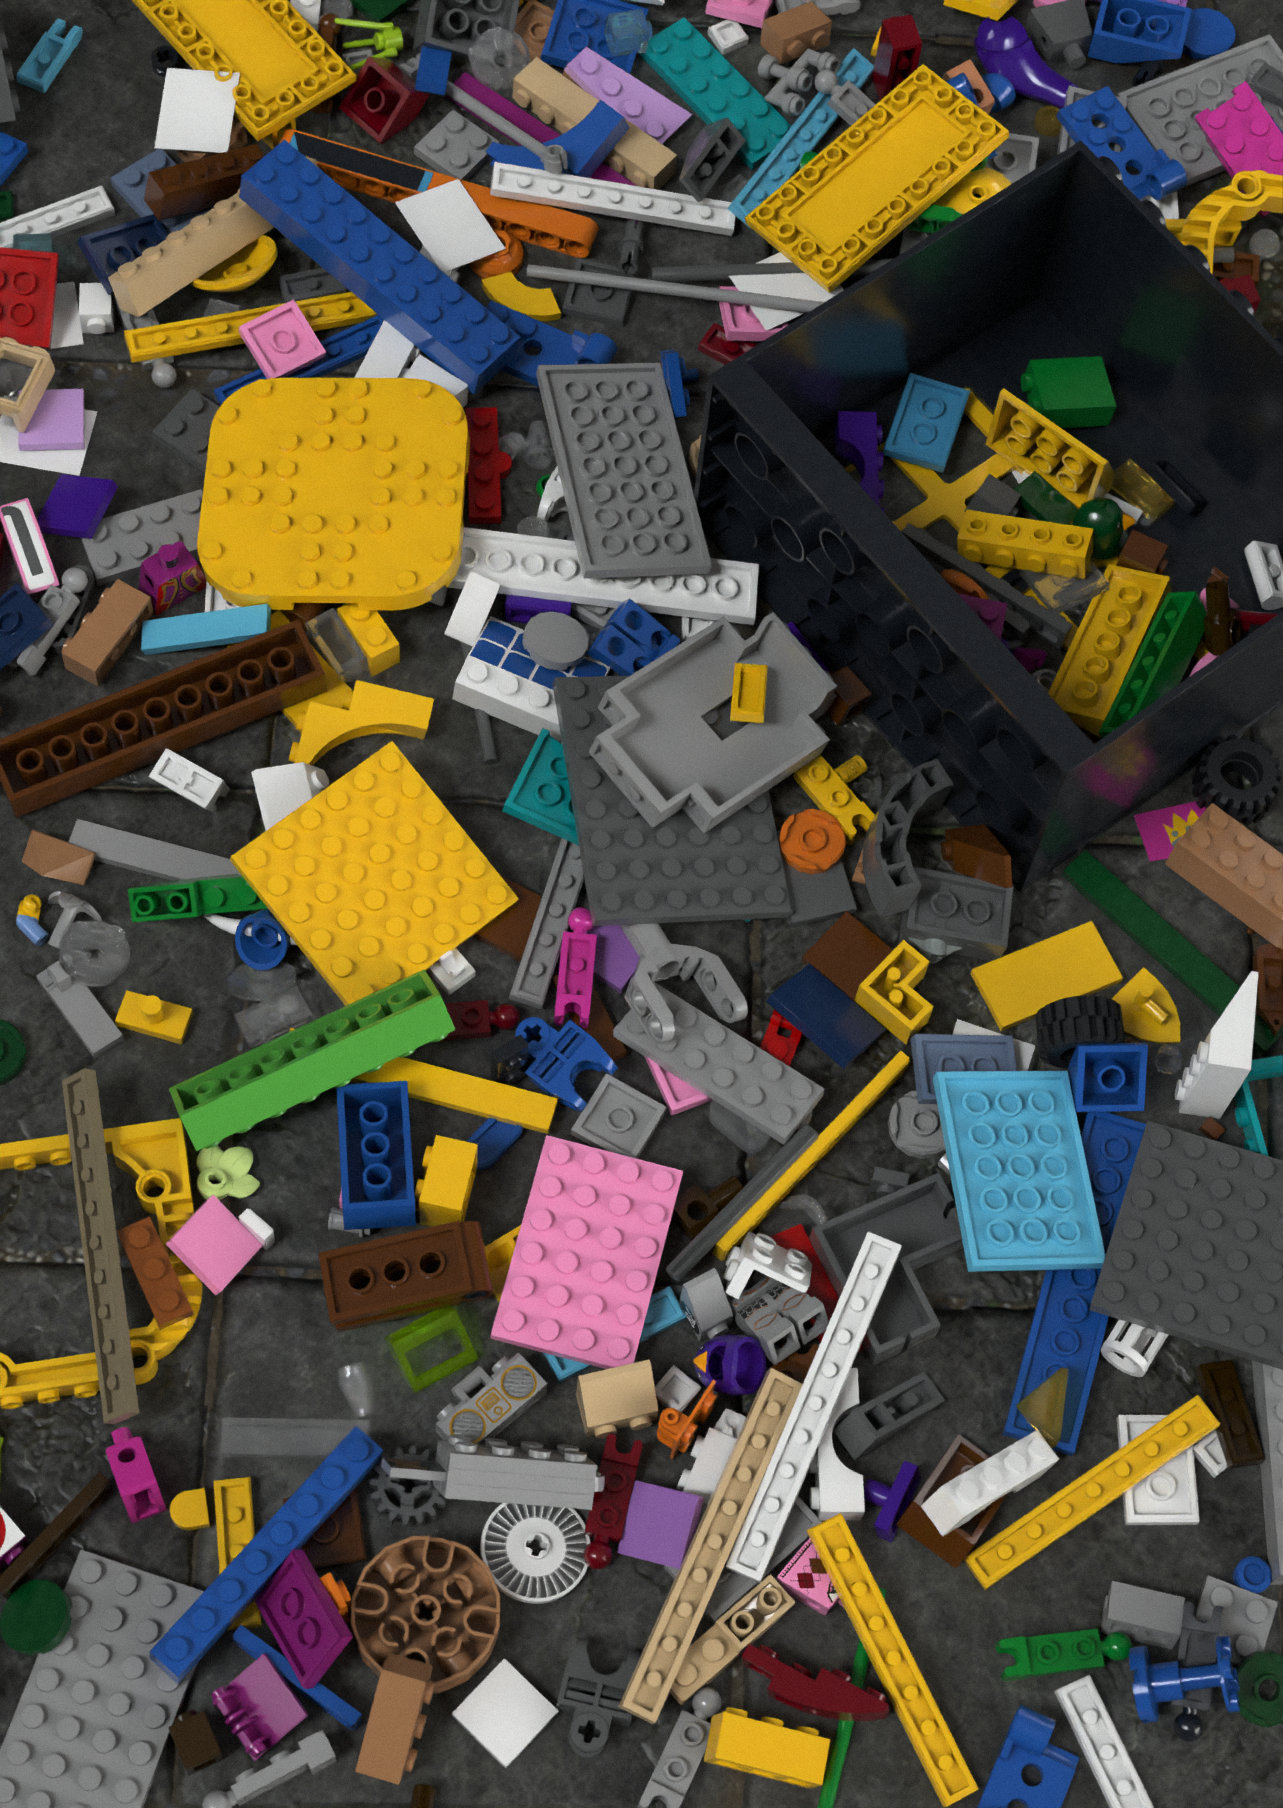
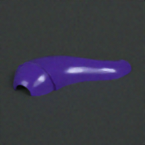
M989 17L982 21L978 28L977 38L973 42L977 57L985 71L1005 76L1013 84L1015 94L1044 102L1059 110L1064 108L1068 87H1079L1053 71L1041 59L1022 24L1013 17L1002 22H993Z

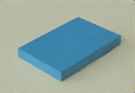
M910 373L883 450V455L943 473L970 391Z

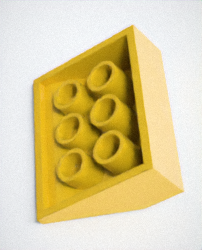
M1003 388L1000 391L985 445L1030 475L1036 471L1077 509H1079L1081 504L1096 497H1104L1109 492L1115 473L1106 459Z

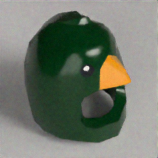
M1096 497L1081 504L1072 521V526L1093 529V553L1091 558L1104 560L1121 554L1128 540L1126 529L1133 525L1136 520L1124 513L1114 500Z

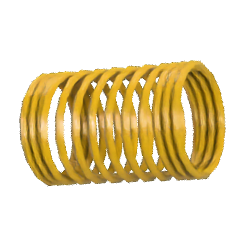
M855 755L848 762L846 761L843 765L835 768L834 771L839 773L845 784H848L865 773L867 765L862 757Z

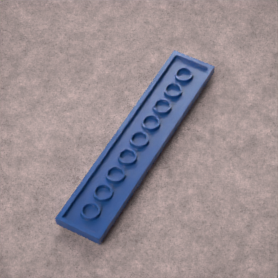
M1086 1112L1081 1139L1106 1255L1146 1124L1108 1112ZM1101 1269L1045 1270L1002 1435L1021 1440L1038 1430L1053 1451L1073 1456L1075 1453L1109 1317L1089 1310Z

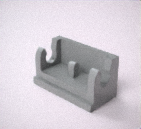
M1112 1581L1108 1596L1106 1595L1100 1633L1109 1635L1112 1632H1123L1133 1641L1173 1649L1181 1635L1185 1597Z

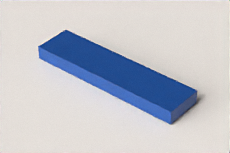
M242 1625L238 1627L232 1635L237 1647L255 1660L263 1653H266L287 1684L348 1729L356 1731L363 1721L362 1714L319 1682L314 1688L303 1689L287 1658Z

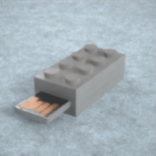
M450 1435L449 1441L438 1440L435 1462L382 1457L381 1467L389 1477L433 1480L435 1488L444 1498L592 1510L594 1492L603 1491L605 1485V1476H601V1473L596 1472L597 1465L587 1457V1454L579 1452V1447L565 1444L557 1445V1450L543 1449V1444L537 1442L523 1441L521 1442V1447L507 1446V1441L502 1439L487 1438L485 1439V1444L471 1443L470 1437Z

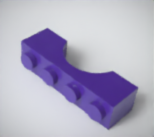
M838 411L835 424V455L846 459L857 469L861 478L858 485L879 507V499H883L884 480L878 479V471H882L883 452H877V444L882 442V425H877L876 412ZM879 507L885 513L884 507Z

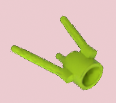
M342 18L334 20L336 24L379 30V32L374 33V38L343 43L342 47L344 49L375 45L376 50H382V52L371 57L378 58L397 56V51L403 49L402 32L400 27H393V22L377 23ZM367 58L350 65L349 68L352 71L361 69Z

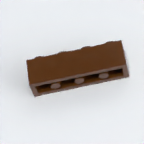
M257 144L151 171L148 174L144 201L159 221L214 206L219 201L227 200L238 193L241 185V176L265 155Z

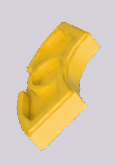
M512 272L482 279V288L490 300L540 322L561 319V312L551 288L535 289L527 287L517 281Z

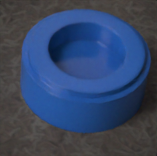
M1256 1556L1242 1559L1233 1571L1235 1585L1255 1594H1261L1265 1591L1272 1580V1572L1269 1565L1263 1559Z

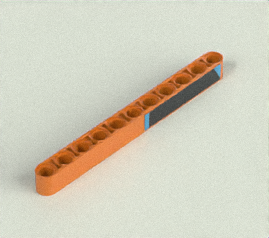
M293 129L284 131L279 141L281 143L285 139L304 156L316 159L319 169L341 187L393 203L458 179ZM459 179L492 229L508 231L517 237L519 241L576 258H586L589 255L599 230L597 223L592 219L545 204L490 195L491 188Z

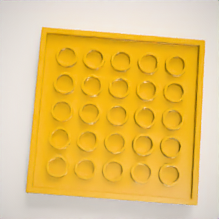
M393 741L230 857L232 864L345 1006L419 971L428 970L439 961L443 954L449 950L453 951L519 900Z

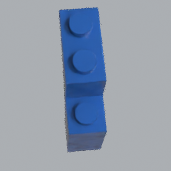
M600 99L591 112L575 127L557 138L542 144L546 147L560 145L566 151L568 167L566 170L563 169V162H561L562 172L560 173L590 178L630 127L621 114ZM492 142L485 151L492 160L489 164L492 168L494 162L545 170L540 157L524 146H510Z

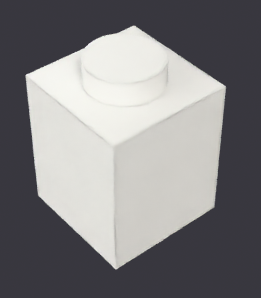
M80 283L79 318L82 333H114V295H108L101 283Z

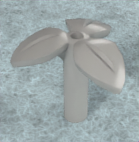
M60 891L49 895V904H60V907L64 908L49 939V945L61 949L77 913L85 912L99 926L101 925V916L87 901Z

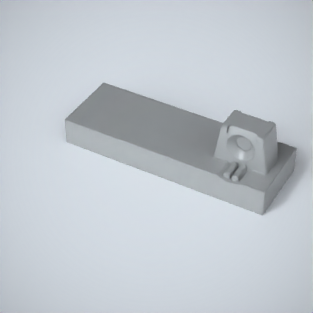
M66 957L36 975L40 985L94 1059L124 1040L120 1030Z

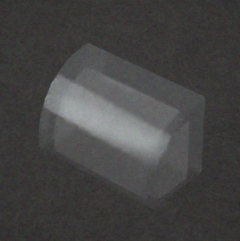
M334 608L305 623L307 631L341 681L354 682L370 675L367 657Z

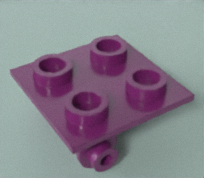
M263 1653L226 1687L221 1686L211 1694L213 1706L218 1707L226 1719L225 1723L227 1726H231L233 1729L231 1732L233 1735L238 1736L246 1748L244 1751L247 1754L249 1753L254 1761H257L308 1716V1713L266 1653Z

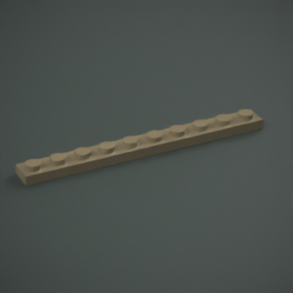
M83 1068L62 1080L103 1419L104 1424H118L139 1414L138 1396L96 1070Z

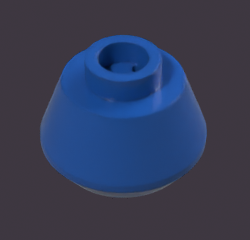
M988 73L982 76L995 101L990 112H999L1013 104L1015 101V89L1005 76L998 73Z

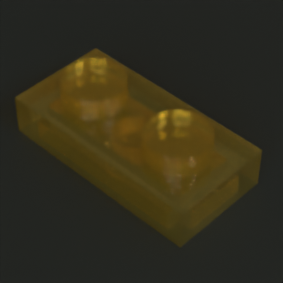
M1130 458L1114 471L1115 476L1111 488L1132 506L1142 510V514L1152 523L1174 505L1175 501Z

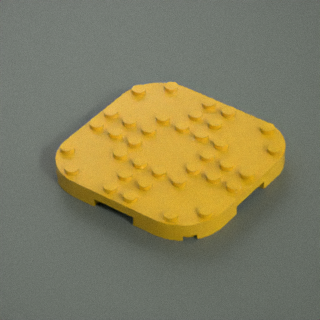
M416 378L259 379L235 391L217 410L211 424L197 538L198 556L209 585L219 591L223 599L240 607L268 604L271 610H294V603H358L359 610H404L420 606L432 600V594L443 586L447 588L453 581L459 570L462 558L464 534L463 509L466 473H468L470 437L466 415L459 401L440 385Z

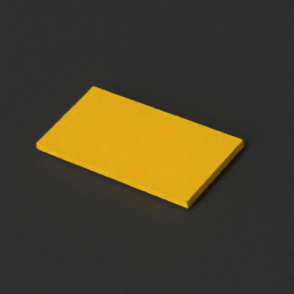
M132 0L193 70L214 71L215 78L220 82L230 80L233 72L240 73L238 85L232 91L233 98L236 100L234 116L257 141L356 82V74L288 0ZM218 71L229 72L227 76H220Z
M922 64L744 217L745 222L830 294L1009 138V130Z

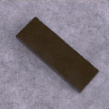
M1227 1360L1200 1364L1195 1370L1207 1406L1220 1423L1219 1427L1215 1430L1228 1469L1262 1464L1266 1458L1233 1361Z

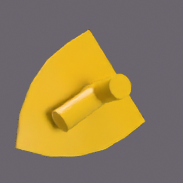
M1143 967L1112 998L1121 1006L1124 1033L1140 1040L1160 1044L1180 1043V1020L1176 1006L1165 987Z

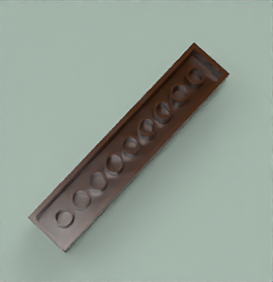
M299 619L1 738L0 783L17 818L157 761L166 748L174 753L324 693L327 691L325 673Z

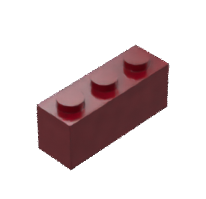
M912 14L900 17L894 16L882 20L872 75L879 100H882L918 67L922 41Z

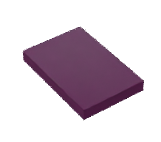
M293 1549L255 1599V1603L303 1689H309L316 1686L352 1639L353 1635L303 1549Z

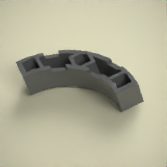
M938 759L926 762L910 770L906 777L892 786L866 833L862 856L863 874L868 893L880 918L908 910L922 887L912 866L909 852L906 853V837L909 834L910 825L914 821L931 811L940 809L954 785Z

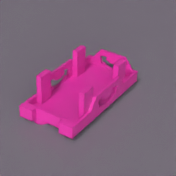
M1246 81L1232 90L1234 97L1217 109L1210 111L1207 107L1194 117L1195 122L1206 136V141L1232 179L1241 171L1263 170L1268 174L1283 175V134ZM1260 210L1258 213L1264 218L1272 212Z

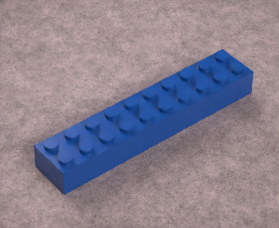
M285 139L241 176L240 199L442 369L468 384V390L473 395L515 357L520 341L518 334Z

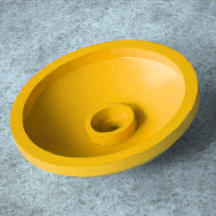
M984 167L967 173L932 205L951 207L963 215L1012 183L1001 173ZM973 194H978V195H981L982 197H981V198H976V197L973 196Z
M262 235L192 281L191 285L207 292L228 293L243 290L257 282L271 269L278 255L276 244L270 237Z

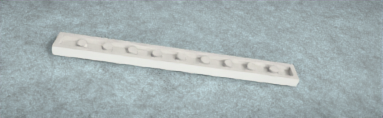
M867 1232L726 1564V1569L761 1583L901 1251L900 1244Z

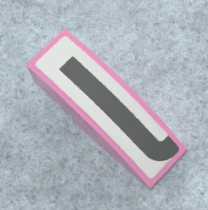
M25 498L0 506V520L25 591L32 598L45 594L50 585L60 589L59 581L29 499Z

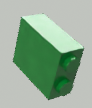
M1102 356L1030 360L1025 373L1021 375V389L1027 394L1028 405L1060 428L1109 425L1116 409V402Z

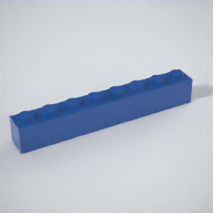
M355 1426L149 1651L150 1659L172 1680L179 1684L257 1598L293 1549H301L372 1471L374 1466L381 1461L384 1450Z

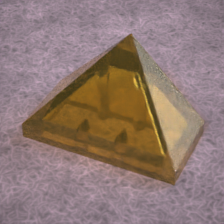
M1062 1367L1016 1405L1034 1431L1038 1430L1051 1448H1055L1061 1439L1068 1369Z

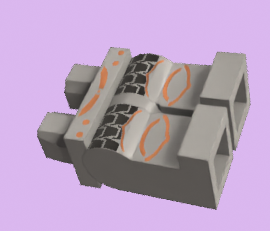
M756 1271L753 1276L755 1285L748 1290L743 1289L739 1299L726 1294L737 1326L747 1336H751L759 1341L765 1355L774 1365L801 1348L799 1340L804 1345L823 1333L829 1324L824 1305L815 1296L811 1298L807 1293L800 1292L759 1271ZM810 1318L816 1320L812 1328L804 1330V1322ZM781 1338L787 1340L784 1347L775 1350L774 1343Z

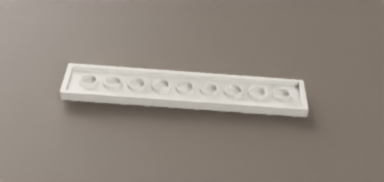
M464 527L460 567L448 587L463 589L469 573L472 571L501 584L497 594L617 608L620 603L630 598L646 612L716 621L724 616L728 622L754 625L759 564L710 558L712 567L709 574L583 579L575 541Z

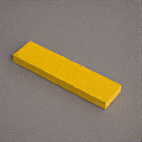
M251 1477L214 1481L220 1574L255 1537ZM255 1600L228 1630H237L240 1625L245 1628L262 1627L261 1612Z

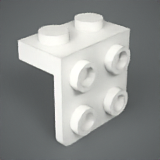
M748 1231L740 1248L737 1246L732 1248L725 1264L727 1265L723 1278L727 1280L725 1293L736 1299H739L754 1269L800 1292H807L810 1286L812 1263L808 1260V1257L799 1250H787L776 1245V1242L771 1237L762 1233L755 1235Z

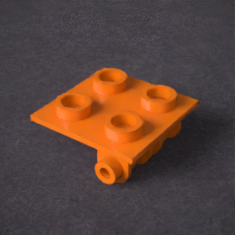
M712 1380L689 1417L675 1408H667L662 1411L656 1434L661 1443L672 1449L670 1459L673 1460L678 1451L683 1454L687 1451L695 1438L694 1433L698 1427L696 1425L697 1421L704 1424L715 1406L713 1403L717 1398V1395L713 1393L715 1380Z

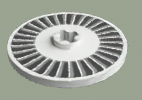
M502 1503L493 1511L484 1526L480 1541L481 1560L489 1567L497 1588L504 1594L525 1603H549L570 1593L582 1580L588 1568L583 1554L585 1547L590 1543V1537L584 1534L585 1523L573 1508ZM533 1540H538L539 1547L545 1549L540 1551L538 1556L532 1555V1549L526 1547V1545H531Z

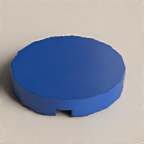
M1209 8L1192 10L1182 52L1190 58L1199 60V57L1207 59L1230 50L1236 37L1234 25L1228 17L1219 11Z

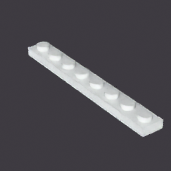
M494 162L490 195L728 236H732L734 231L735 215L727 209L732 202L704 198L702 201L697 202L691 195L562 173H550L545 170Z

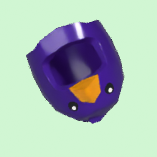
M726 1334L711 1338L700 1347L693 1359L699 1380L707 1388L712 1380H715L714 1391L722 1395L740 1396L754 1393L761 1385L766 1371L765 1352L759 1341L751 1336L741 1334Z

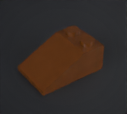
M960 1434L955 1437L896 1523L899 1528L955 1569L974 1547L1007 1495H1003L968 1522L945 1536L940 1534L921 1505L942 1485L990 1458L989 1455Z

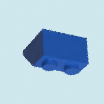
M1077 1044L1068 1066V1076L1076 1112L1144 1111L1148 1044Z

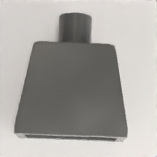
M1066 0L1030 9L1025 29L1046 60L1053 63L1066 59L1071 69L1081 67L1086 61L1084 55L1088 53L1092 39V30L1084 0Z

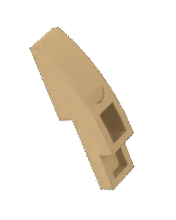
M771 1574L689 1646L669 1691L681 1706L699 1689L708 1685L744 1653L748 1644L753 1645L796 1603Z

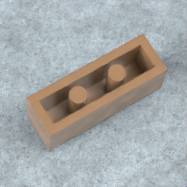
M119 579L115 581L111 588L107 587L102 592L99 604L94 611L88 612L84 616L80 629L75 636L69 637L62 647L65 669L99 687L141 631L142 622L149 620L154 613L151 597Z
M392 1653L388 1654L380 1673L355 1772L398 1785L405 1771L412 1772L418 1750L412 1748L414 1737L421 1738L427 1716L421 1714L423 1703L430 1704L436 1684L435 1681L429 1680L433 1668L432 1665Z

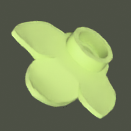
M218 1145L208 1149H201L196 1160V1165L200 1172L197 1178V1189L201 1196L207 1200L214 1194L220 1201L226 1196L245 1198L253 1194L260 1187V1182L248 1174L253 1164L252 1150L236 1146L228 1148L223 1152ZM210 1181H218L220 1183L212 1184Z

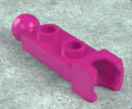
M578 907L571 911L568 917V924L573 932H563L554 1024L561 1026L564 1016L569 1012H574L580 1017V1027L586 1029L589 1026L597 935L587 934L593 928L590 910L585 907Z

